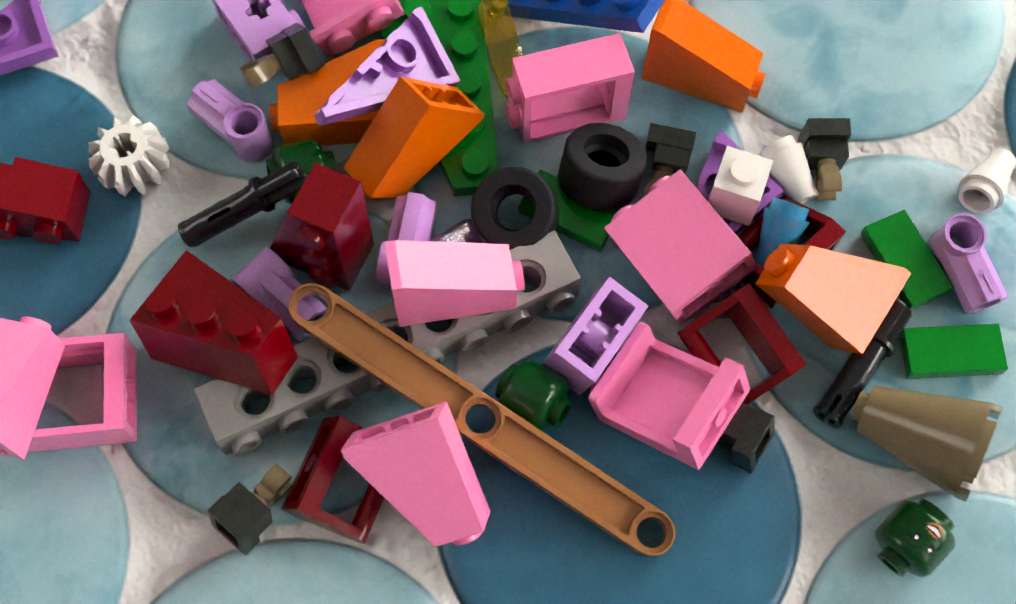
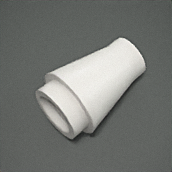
M793 135L785 136L760 151L761 157L773 160L769 176L784 190L788 198L804 204L819 195L814 185L803 144L801 142L796 143Z
M997 148L992 150L986 159L960 180L958 198L961 204L969 211L977 214H987L999 208L1003 204L1012 170L1016 166L1015 156L1006 149Z

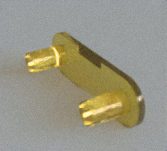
M483 0L477 10L478 19L500 90L508 99L505 79L512 77V58L523 56L508 7V0Z

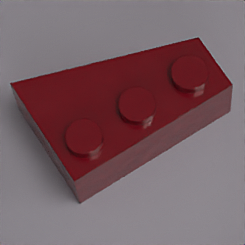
M18 157L14 158L13 165L0 163V239L13 240L15 236L33 237L47 244H60L62 240L79 242L91 194L90 189L79 172Z
M314 163L290 206L270 249L288 266L309 274V278L315 283L328 289H334L335 286L350 291L374 246L361 181Z
M187 250L129 320L151 359L270 395L274 393L298 358L281 317Z

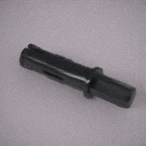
M291 162L263 178L257 176L251 178L248 186L179 223L178 231L182 240L189 247H197L261 211L267 213L273 211L277 202L301 189L307 178V173L298 162Z
M895 300L864 353H851L818 405L813 408L814 415L821 421H824L834 404L837 403L827 424L834 428L842 426L843 420L855 404L860 392L863 391L881 362L886 357H891L895 352L893 344L912 317V311L906 306V303Z

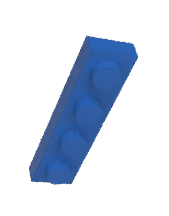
M499 0L496 4L502 14L508 17L644 33L665 0Z

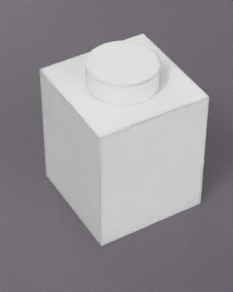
M727 146L708 202L721 217L750 226L761 201L773 160Z

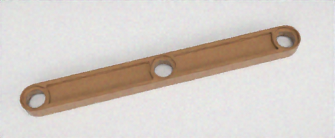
M307 283L299 286L292 293L289 299V312L293 322L301 330L420 409L447 401L460 436L634 552L643 556H658L667 552L673 545L675 526L672 519L666 513L326 287L317 283ZM317 295L326 301L327 310L320 319L308 321L298 314V305L304 297ZM484 406L492 411L494 426L489 432L477 434L468 428L466 414L472 407ZM646 518L657 520L662 525L664 531L662 542L654 548L644 546L637 537L638 525Z

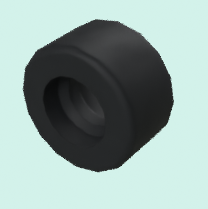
M589 123L576 128L567 137L557 178L562 191L572 201L582 207L596 211H615L629 205L637 195L646 169L647 154L643 144L627 130L607 123Z
M505 167L490 173L479 183L472 197L471 217L475 230L486 243L508 244L509 250L518 246L534 245L548 233L556 231L559 223V206L551 187L539 174L525 167ZM513 194L527 197L532 202L534 208L531 221L525 227L518 230L504 227L498 218V208L501 202Z

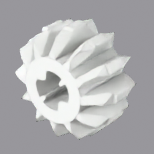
M133 115L126 124H122L120 120L114 117L113 128L110 130L97 127V135L100 140L88 142L89 152L92 155L88 161L90 169L94 175L98 176V180L104 188L108 190L116 188L119 194L126 197L132 187H135L139 193L145 195V184L149 181L161 185L159 171L170 169V161L167 157L169 146L155 125L151 122L142 125L140 119Z

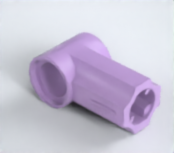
M215 79L210 81L202 80L191 90V96L186 103L189 112L228 142L240 159L247 162H256L263 160L271 153L274 146L273 136L264 113L258 106L252 103H244Z
M413 192L397 196L387 241H431L437 211L436 201L427 198L424 194ZM383 241L377 260L376 282L391 285L385 248L386 241Z
M960 213L950 217L930 237L927 246L940 267L945 269L965 314H973L1004 301L1008 298V295L983 246L987 237L984 225L975 216ZM950 236L957 238L962 244V247H959L956 244H954Z
M265 247L231 279V282L281 317L286 330L299 342L307 337L310 338L309 334L301 330L293 322L289 312V299L292 293L302 285L295 279V275L289 266L274 251ZM313 295L304 297L298 305V314L308 321L320 319L327 310Z

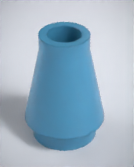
M773 197L770 206H764L758 252L754 261L764 265L768 256L778 248L780 243L796 245L810 223L806 221L809 209Z

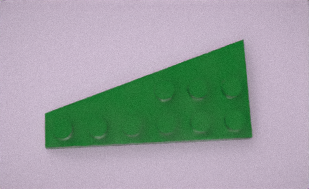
M399 0L405 14L393 20L392 24L387 28L379 31L381 39L386 40L417 7L422 6L460 79V83L456 87L485 114L481 122L439 161L454 196L474 195L479 183L490 173L499 170L482 0Z

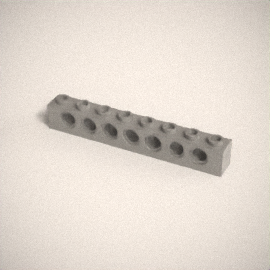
M554 230L534 245L518 246L510 250L511 261H521L524 280L531 281L538 286L535 291L529 293L517 291L516 309L447 319L452 325L443 332L429 330L427 325L430 322L399 327L394 301L366 313V315L441 364L445 359L444 356L460 349L463 352L475 350L484 345L489 340V336L504 329L507 332L517 331L528 325L532 321L533 316L546 310L555 313L569 307L575 301V297L579 295L581 277ZM311 337L293 345L298 358L272 395L220 379L195 388L194 391L217 445L225 455L232 452L239 455L254 450L262 444L263 438L278 431L290 433L302 428L308 423L309 417L325 410L329 413L340 411L351 405L355 400L354 397L371 389L373 392H381L389 388L360 368L351 373L340 372L338 367L345 358ZM313 378L317 380L311 391L304 394L293 392L294 385L300 379ZM255 399H270L269 406L264 412L257 415L247 413L248 406Z

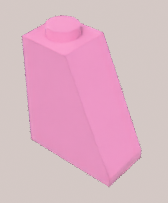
M404 240L385 242L390 282L399 327L516 309L517 291L525 290L521 261H511L508 244Z
M23 316L20 322L0 318V455L25 460L65 344L51 331L52 326L37 318Z
M447 401L355 431L342 447L341 452L344 459L435 547L450 542L455 546L465 545L476 540L484 532L491 511Z

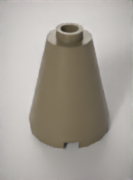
M874 386L870 394L860 392L850 419L858 422L856 432L955 498L966 502L971 490L961 487L962 481L973 484L974 478L977 477L997 422L989 420L987 417L998 420L1003 407L985 401Z

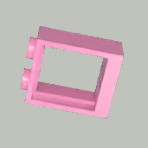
M621 33L512 58V77L505 79L509 102H505V110L510 128H518L523 144L571 133L576 128L589 123L609 124L626 119L635 71Z
M125 333L61 338L60 340L65 344L57 368L104 364L103 423L36 429L27 453L137 442V348Z

